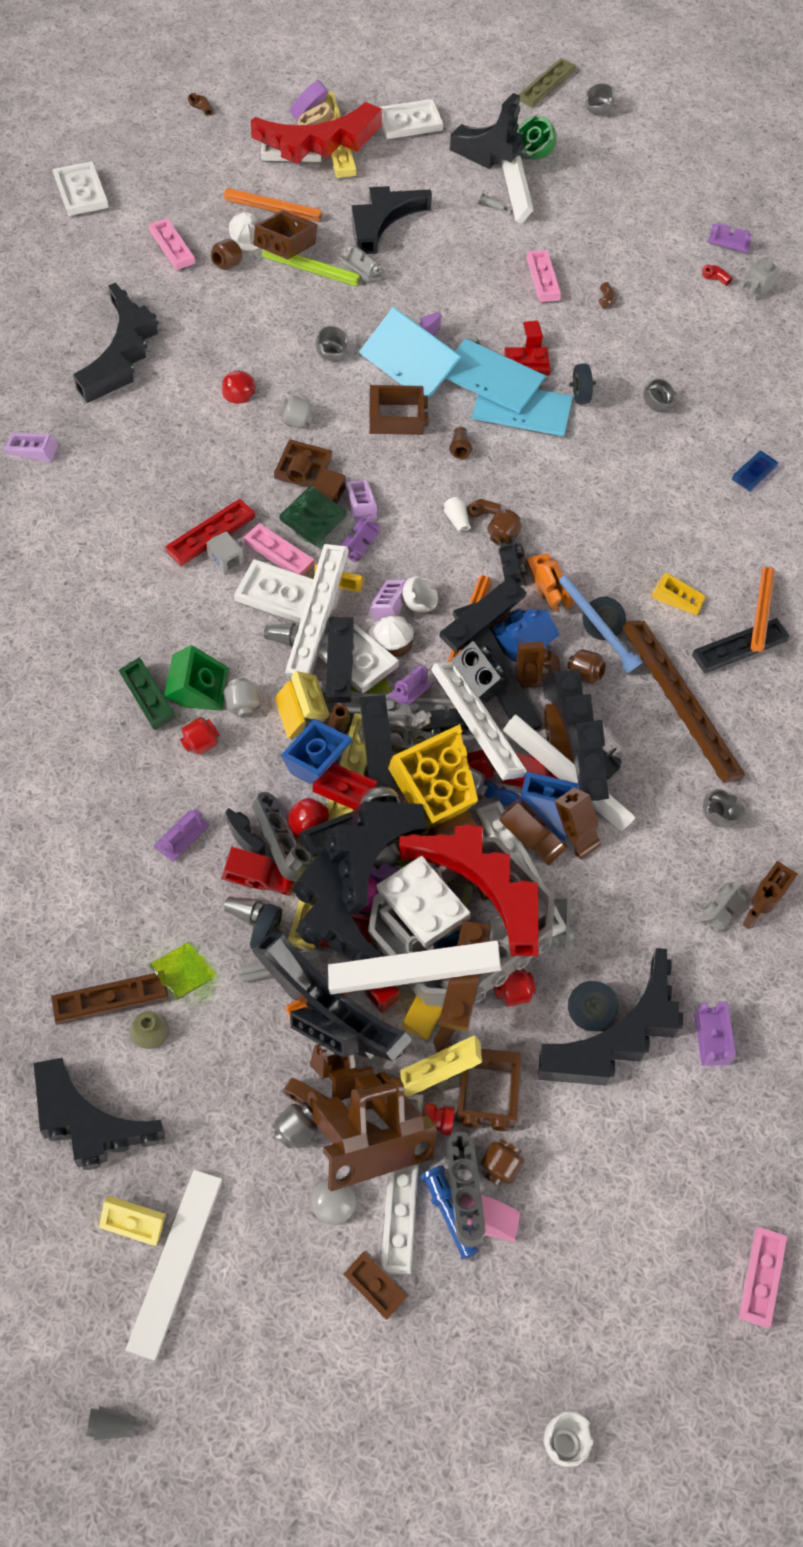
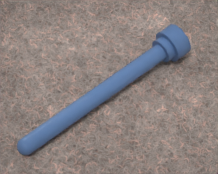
M562 576L560 584L621 657L622 668L626 673L629 674L642 664V659L637 654L634 655L633 652L629 653L567 576Z

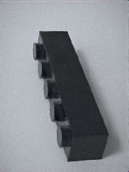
M306 1007L290 1011L291 1029L343 1058L359 1053L358 1035Z

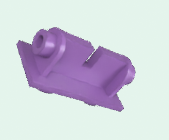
M719 222L717 224L713 223L708 243L747 253L753 234L749 233L750 231L735 228L734 233H731V226Z
M372 514L365 521L361 518L353 528L356 533L353 536L349 534L341 544V546L348 548V557L351 561L360 560L369 547L363 541L370 545L379 534L380 526L375 522L371 523L369 521Z
M416 666L411 675L408 674L405 678L396 682L395 690L388 694L387 698L396 700L400 704L410 705L434 684V682L427 680L428 669L425 666Z
M198 809L189 810L153 847L174 862L209 827V824L201 819L203 815Z

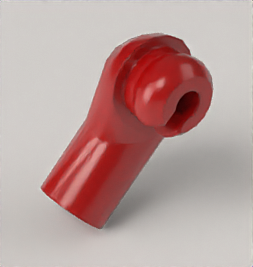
M705 265L702 268V276L707 280H719L725 286L733 280L732 276L717 265Z

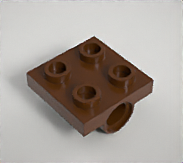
M289 439L274 471V479L313 489L323 469L328 468L333 457V451Z

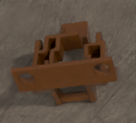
M320 1044L314 1046L310 1066L323 1079L329 1077L333 1081L332 1098L325 1100L317 1090L308 1094V1103L313 1112V1121L332 1143L323 1147V1153L329 1159L328 1189L330 1191L434 1159L437 1126L428 1116L422 1117L404 1095V1085L399 1077L391 1079L385 1072L375 1075L373 1073L374 1069L371 1066L357 1070L355 1068L354 1054L345 1058L336 1053L327 1056V1050H322ZM351 1098L349 1110L341 1100ZM365 1109H373L389 1128L367 1135ZM421 1142H427L425 1151L415 1155L416 1146ZM341 1167H350L346 1177L336 1179V1174Z

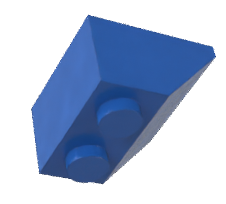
M313 719L281 754V757L293 776L310 784L325 773L353 740L351 737Z

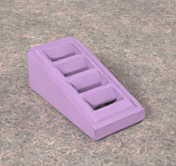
M12 433L4 451L8 454L51 462L59 446L52 434Z
M368 480L346 482L345 488L354 522L357 523L361 518L365 521L370 514L372 516L369 521L376 520L377 504ZM359 489H364V490H365V491L353 492V490H359Z
M407 580L385 581L370 608L375 620H381V618L390 615L399 616L404 602L402 592Z

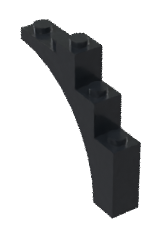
M116 282L108 285L110 300L119 315L116 334L100 357L87 367L73 374L76 390L86 403L134 382L133 373L135 370L132 364L146 358L145 349L147 345L145 339L158 334L157 325L159 322L155 313H151L145 305L139 308L135 302L132 303L127 292L124 289L122 290Z
M580 669L542 674L544 697L556 708L568 737L579 790L589 794L591 801L609 799L603 747L605 746L602 720H594L591 694H583Z
M271 931L252 950L254 955L292 999L305 1003L311 1011L358 1035L359 1053L356 1054L368 1059L378 1056L394 1061L405 1052L407 1045L412 1041L405 1031L378 1019L343 993L331 994L329 991V981L297 951L283 934Z
M655 949L651 958L650 976L645 992L638 1004L623 1020L607 1031L585 1040L565 1044L541 1045L538 1080L606 1086L610 1077L615 1075V1060L611 1059L640 1062L644 1054L649 1052V1036L675 1037L677 1031L683 1027V1012H679V1002L671 1001L672 986L667 985V976L671 974L672 961L667 959V949Z

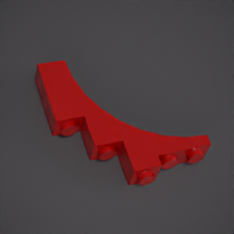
M365 101L356 110L343 117L309 125L281 124L254 117L250 121L251 138L280 150L281 158L297 165L310 151L329 158L340 145L358 152L382 126V108Z
M471 824L455 826V836L438 834L436 836H420L416 834L400 836L399 847L402 860L414 861L422 856L428 863L443 866L461 874L484 892L492 901L503 920L508 935L510 956H539L538 882L519 881L511 883L510 854H502L500 852L483 854L484 839L482 826Z

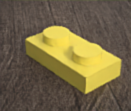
M296 671L291 676L304 718L325 721L330 715L317 676Z
M108 1196L104 1201L99 1228L156 1246L161 1237L166 1214Z

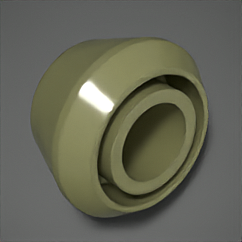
M154 1011L142 1012L133 1019L130 1025V1037L138 1047L144 1049L158 1047L168 1036L169 1026L164 1016Z

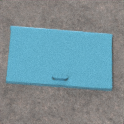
M395 307L391 308L390 312L359 351L361 355L401 385L424 386V395H428V400L461 359V355Z
M465 338L455 351L461 355V359L445 379L520 413L543 381L546 380L547 376Z
M537 389L521 412L517 413L478 394L472 419L564 436L573 396Z

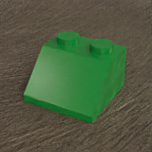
M190 645L172 655L164 697L181 707L221 711L229 667L195 646Z

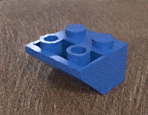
M518 608L511 611L508 615L509 617L505 621L494 625L491 631L503 654L513 662H517L518 643L543 641L544 647H546L560 635L548 610H536L535 608L530 610Z
M526 772L521 798L549 825L551 831L565 842L566 833L554 801L574 787L577 788L578 783Z

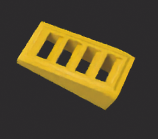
M667 572L659 579L651 595L652 598L694 615L699 613L706 598L704 594ZM691 598L696 599L694 605L690 603Z

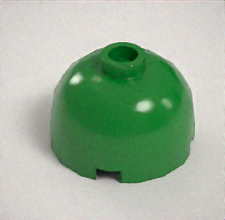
M532 116L519 127L518 132L523 134L522 144L524 149L522 153L528 158L542 159L554 150L557 133L554 125L545 116Z

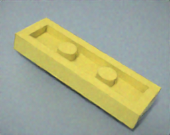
M475 1035L402 1069L401 1080L404 1085L405 1096L409 1097L422 1092L428 1087L482 1063L481 1042Z

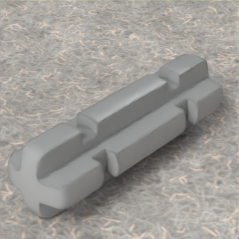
M422 710L404 719L402 722L404 727L418 730L431 723L429 718L432 715L430 712L425 713Z

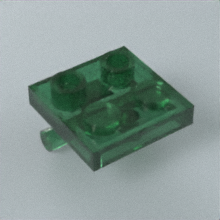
M310 485L280 514V521L293 529L295 534L304 541H309L319 549H322L324 544H326V541L323 539L346 517L347 511Z

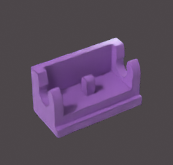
M720 1001L716 1007L708 1008V1003H704L699 1007L698 1011H694L701 1066L730 1065L736 1053L728 1001Z

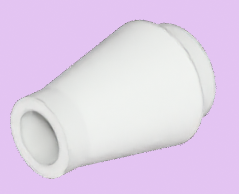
M453 497L444 503V513L455 526L457 532L462 533L470 530L471 526L468 520L465 501L461 500L460 497Z

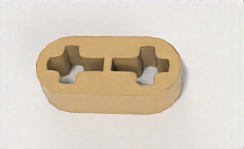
M327 103L320 104L303 113L298 119V125L331 121L334 117V111Z

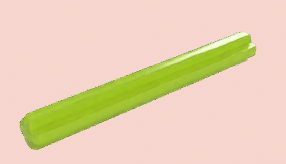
M262 249V257L352 286H357L360 281V275L355 272L300 255L287 260Z

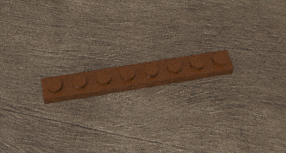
M627 621L622 628L627 634L629 641L637 649L640 658L648 666L653 678L661 686L666 698L672 703L677 711V715L685 723L690 731V735L698 743L703 755L709 760L716 771L718 778L723 783L740 781L746 775L646 622Z

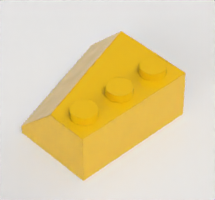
M460 724L394 755L388 767L408 803L423 804L427 827L426 833L435 826L464 813L478 801L472 773L469 770L466 758V747L462 741Z

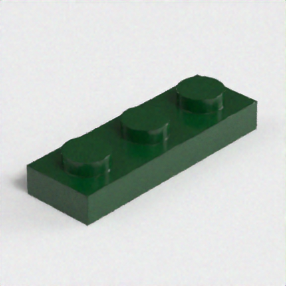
M140 657L118 670L154 730L176 718V715Z

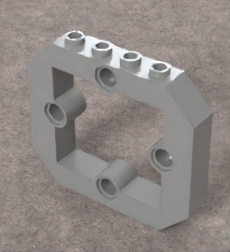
M483 837V854L493 852L510 854L511 883L519 881L538 882L539 954L544 953L552 943L555 911L554 893L497 837ZM428 863L445 884L459 875L443 866ZM380 893L374 896L369 935L371 944L383 957L434 950L433 944L425 948L416 936L410 937L396 921L400 917ZM508 936L503 940H494L498 941L500 957L505 959L500 961L501 971L481 973L475 1004L480 1002L491 988L502 985L507 980L508 975L516 969H523L534 956H510ZM449 978L409 983L408 986L425 1005L443 1006Z

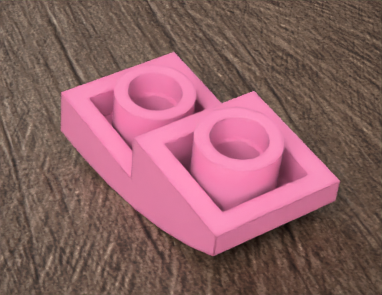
M481 1194L486 1229L485 1235L515 1242L521 1213L505 1203ZM463 1196L460 1205L469 1209L475 1206V1201L469 1196ZM467 1218V1224L472 1225V1218Z

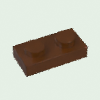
M543 641L518 643L516 678L522 688L542 687Z
M367 1250L363 1251L343 1274L386 1320L410 1296Z

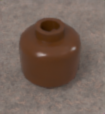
M230 238L224 239L212 246L211 260L219 269L228 270L241 262V248L235 240Z
M509 509L496 512L487 527L490 540L499 546L505 542L512 543L511 536L513 535L514 539H516L522 529L519 515Z
M580 649L575 655L570 656L567 668L568 670L580 669L581 682L594 684L603 678L606 671V662L603 661L601 654Z
M503 1139L500 1142H492L480 1162L481 1168L487 1172L484 1178L498 1186L501 1185L502 1181L512 1184L524 1164V1158L520 1155L522 1150Z

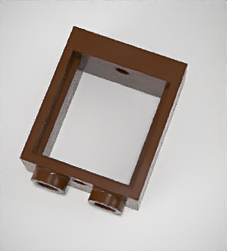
M282 210L255 225L253 245L289 260L316 244L318 224Z
M370 385L369 434L423 435L424 426H428V412H424V409H428V395H424V386ZM379 405H417V417L379 416Z
M481 1048L482 1063L473 1068L510 1072L507 1115L465 1110L469 1070L467 1069L460 1073L456 1122L462 1123L467 1128H479L480 1125L492 1126L493 1130L501 1132L508 1131L509 1128L514 1129L517 1121L521 1053Z

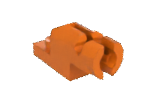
M549 553L526 558V565L541 599H547L548 604L556 612L560 610L558 606L560 602L563 603L566 610L572 607L575 601L560 584V578L564 576L558 560L552 561Z

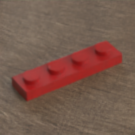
M239 498L166 545V553L181 567L207 550L206 542L210 541L214 536H219L226 531L230 535L255 519V512Z

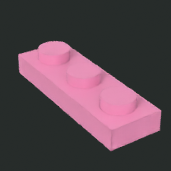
M168 218L149 224V231L175 270L195 264V257Z
M548 250L527 251L526 259L539 302L560 300L561 292Z
M260 523L244 537V544L284 570L304 576L314 566L313 558Z
M761 1227L755 1229L738 1319L767 1329L771 1327L787 1241L786 1235Z

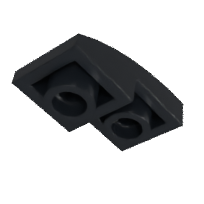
M228 808L225 811L227 824L238 844L246 851L265 856V843L257 834H251L250 821L247 816L241 812L236 813Z

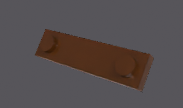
M463 921L457 946L489 942L491 925ZM481 974L449 978L439 1019L440 1027L468 1032Z
M161 971L51 995L55 1023L60 1025L168 1001L169 997L164 972Z

